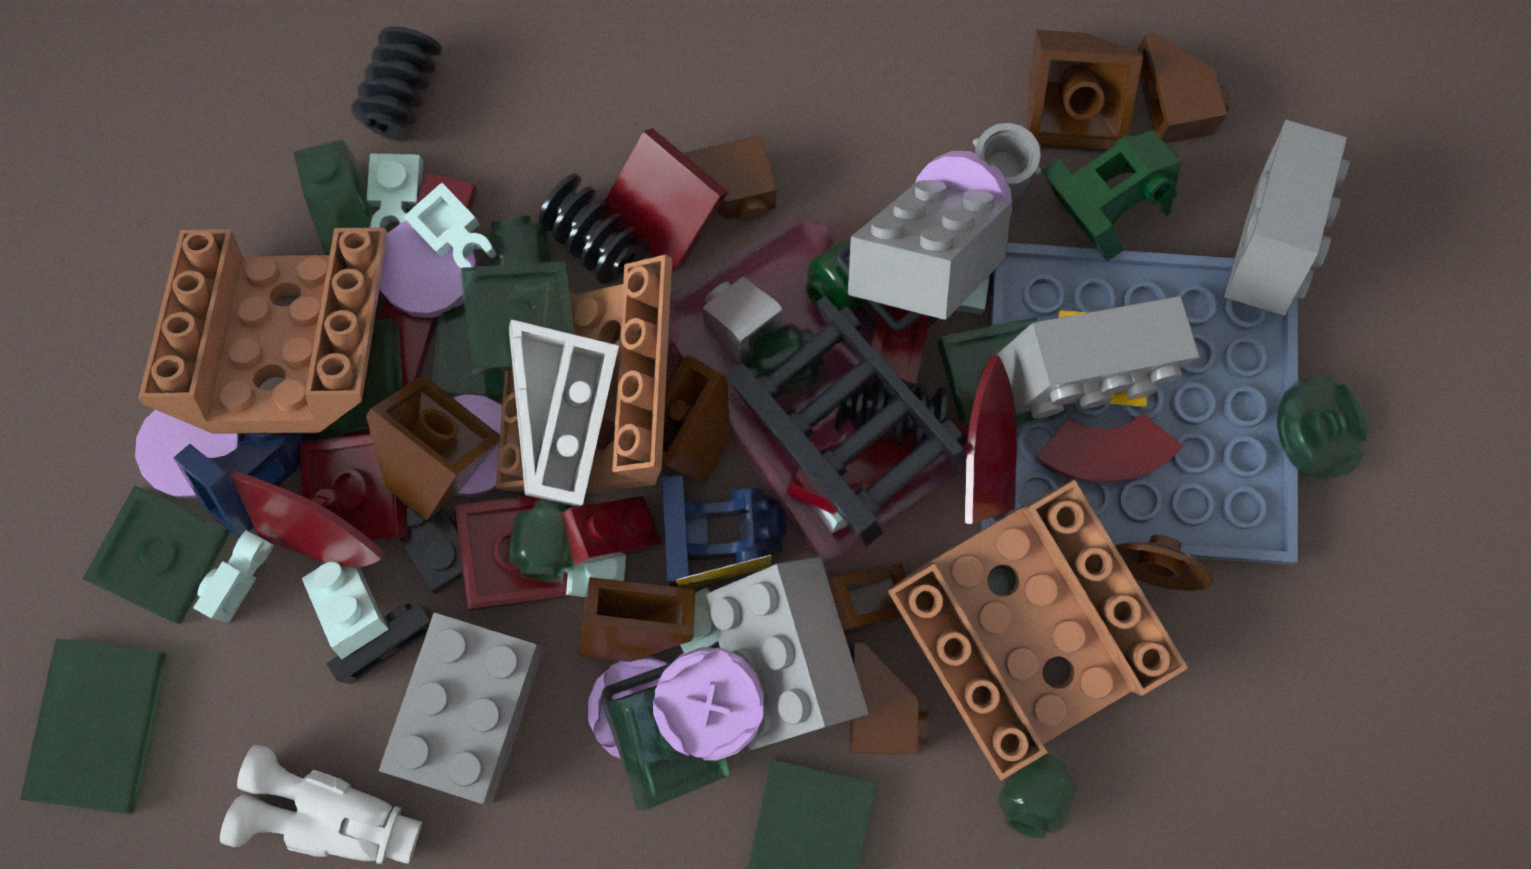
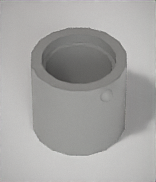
M1001 123L988 128L980 138L973 140V146H975L974 153L982 156L979 159L985 161L989 166L994 164L1003 173L1011 190L1012 203L1019 200L1028 190L1034 175L1041 173V168L1038 166L1041 157L1040 147L1034 135L1021 125Z

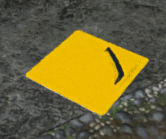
M772 555L691 575L676 581L679 588L691 589L771 567Z

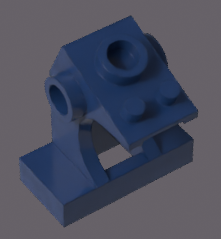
M246 433L245 439L237 448L224 456L207 458L192 444H188L173 459L205 511L236 537L240 538L246 530L250 531L254 526L230 478L231 473L236 470L279 486L296 471L300 463L299 443L308 442L305 433Z
M683 475L662 476L667 579L670 587H679L676 580L690 576V560L736 557L737 564L764 557L767 554L782 552L781 538L785 537L787 530L785 513L779 506V501L764 496L762 489L743 488L733 490L732 501L713 503L686 501ZM738 516L740 541L709 544L708 518Z

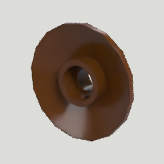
M1152 535L1149 542H1128L1115 545L1136 580L1158 587L1183 591L1205 590L1212 585V572L1196 558L1180 551L1181 542L1172 537Z

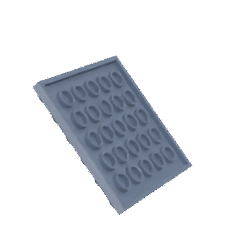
M1007 242L1006 259L992 272L988 360L991 355H997L1032 323L1056 319L1061 310L1089 313L1177 296L1182 298L1199 354V358L1181 369L1182 377L1159 384V391L1147 396V404L1144 407L1106 403L1093 408L1081 409L1080 403L1076 402L1063 405V411L1043 418H1033L1031 411L1016 414L1017 462L1015 509L1072 481L1049 471L1033 460L1068 418L1089 428L1108 430L1127 425L1138 415L1144 413L1182 444L1183 447L1156 470L1131 481L1094 484L1077 482L1114 545L1128 542H1149L1152 535H1164L1181 542L1180 551L1197 559L1282 565L1298 563V298L1294 297L1285 316L1225 298L1224 295L1235 258L1122 251L1106 262L1095 248ZM1013 510L983 520L981 530Z

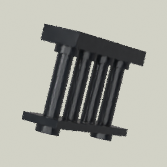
M824 296L817 304L827 326L766 375L761 371L754 377L746 366L741 363L727 374L726 377L740 399L865 546L868 547L883 534L876 519L882 513L880 506L942 455L958 471L966 466V457L962 446L967 441L948 418L945 417L939 422L859 334L863 330V326L851 310L845 305L837 309ZM842 341L860 362L802 410L797 412L793 409L786 414L776 402L782 396L779 391ZM875 378L894 400L832 451L827 447L820 453L808 440L814 434L812 428ZM909 416L927 435L928 439L865 490L863 487H860L853 492L842 479L848 473L845 467Z

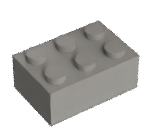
M1285 120L1256 183L1224 295L1225 298L1285 316L1294 297L1300 299L1305 297L1314 272L1310 268L1311 266L1317 268L1322 266L1331 243V237L1324 236L1323 232L1324 228H1331L1340 206L1341 199L1333 197L1334 190H1340L1349 169L1350 161L1342 159L1347 137Z
M937 180L917 181L851 236L848 295L946 320L1006 259L1012 202L994 199V195L986 191L972 190L962 192L946 188L943 182Z
M1181 296L1035 322L997 354L1004 364L1010 381L1015 413L1020 414L1031 411L1033 418H1043L1057 414L1064 410L1063 405L1076 402L1080 403L1081 409L1097 407L1112 401L1111 395L1127 393L1129 400L1152 395L1159 391V384L1182 377L1181 369L1199 358Z
M821 557L775 564L705 594L720 648L742 657L758 674L765 693L764 716L754 739L748 743L750 751L869 715Z
M434 613L379 771L481 804L494 803L545 649L531 642Z

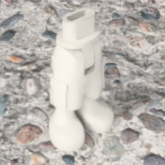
M254 744L242 763L237 781L238 789L253 794H271L294 800L297 812L274 806L257 797L242 794L234 800L225 816L220 832V842L235 848L246 844L255 834L272 832L284 834V842H286L287 849L313 855V857H328L330 854L360 861H376L378 864H384L386 859L389 858L409 864L421 831L422 821L401 816V807L395 806L393 808L392 805L384 800L353 789L351 784L339 777L336 778L316 770H312L304 779L298 777L279 765L275 753L269 747Z

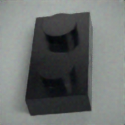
M406 507L408 537H401L399 539L431 592L436 594L463 577L457 528L444 507L428 520Z
M410 603L401 605L384 617L389 630L347 657L341 659L337 656L326 664L337 682L352 684L425 637L433 613L429 608L421 604H417L414 607Z

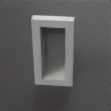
M745 277L740 278L732 285L728 281L720 284L705 298L707 304L702 307L704 322L739 365L741 363L745 365L781 337L782 307L776 300Z

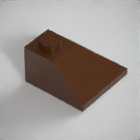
M1036 30L1029 74L1027 130L1034 135L1039 145L1111 149L1120 138L1129 134L1143 60L1142 53L1087 33Z
M421 375L372 407L366 416L385 488L401 499L407 508L419 513L426 520L431 518L456 496L500 441V434L424 375Z

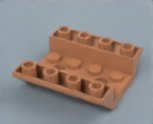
M334 228L330 255L243 256L232 229L180 230L138 396L140 402L143 405L212 434L315 433L324 430L362 402L388 236L386 228ZM287 296H299L289 306L281 307L276 305ZM270 378H284V381L279 383L275 389H259L261 384Z
M661 255L625 264L623 284L575 295L549 283L511 292L509 325L511 320L610 344H613L614 335L621 328L620 339L614 343V345L619 347L585 494L655 485L662 469L672 257ZM508 325L496 489L525 492ZM615 426L614 441L607 446V436Z
M1075 480L1013 510L931 559L887 590L1000 781L1047 754L1048 752L1043 744L1128 693L1134 692L1143 696L1188 669ZM998 565L1009 566L1016 576V584L1013 590L1005 595L994 594L987 582L990 571ZM1053 657H1064L1070 665L1068 680L1059 686H1050L1043 678V667Z

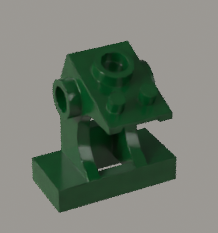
M1151 130L1136 136L1126 135L1120 138L1111 149L1073 175L1060 159L1042 171L1055 198L1104 260L1108 262L1124 251L1113 226L1121 214L1128 208L1142 200L1148 199L1151 204H1159L1160 210L1165 216L1171 213L1173 199L1178 196L1176 184L1181 170V161L1176 151L1172 147L1167 146ZM1134 173L1112 189L1106 184V182L1120 174Z

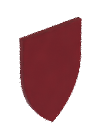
M991 355L978 385L970 422L956 425L967 441L964 444L967 445L965 523L974 524L1015 509L1017 462L1015 405L1004 364L999 355Z
M236 470L231 473L230 478L258 536L262 539L323 562H337L340 566L361 567L374 564L385 554L373 541L345 521V516L337 496L332 489H322L309 500L292 491Z

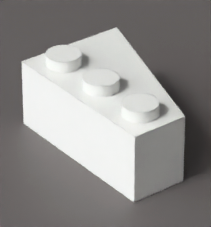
M511 320L509 336L525 495L573 506H582L619 346Z

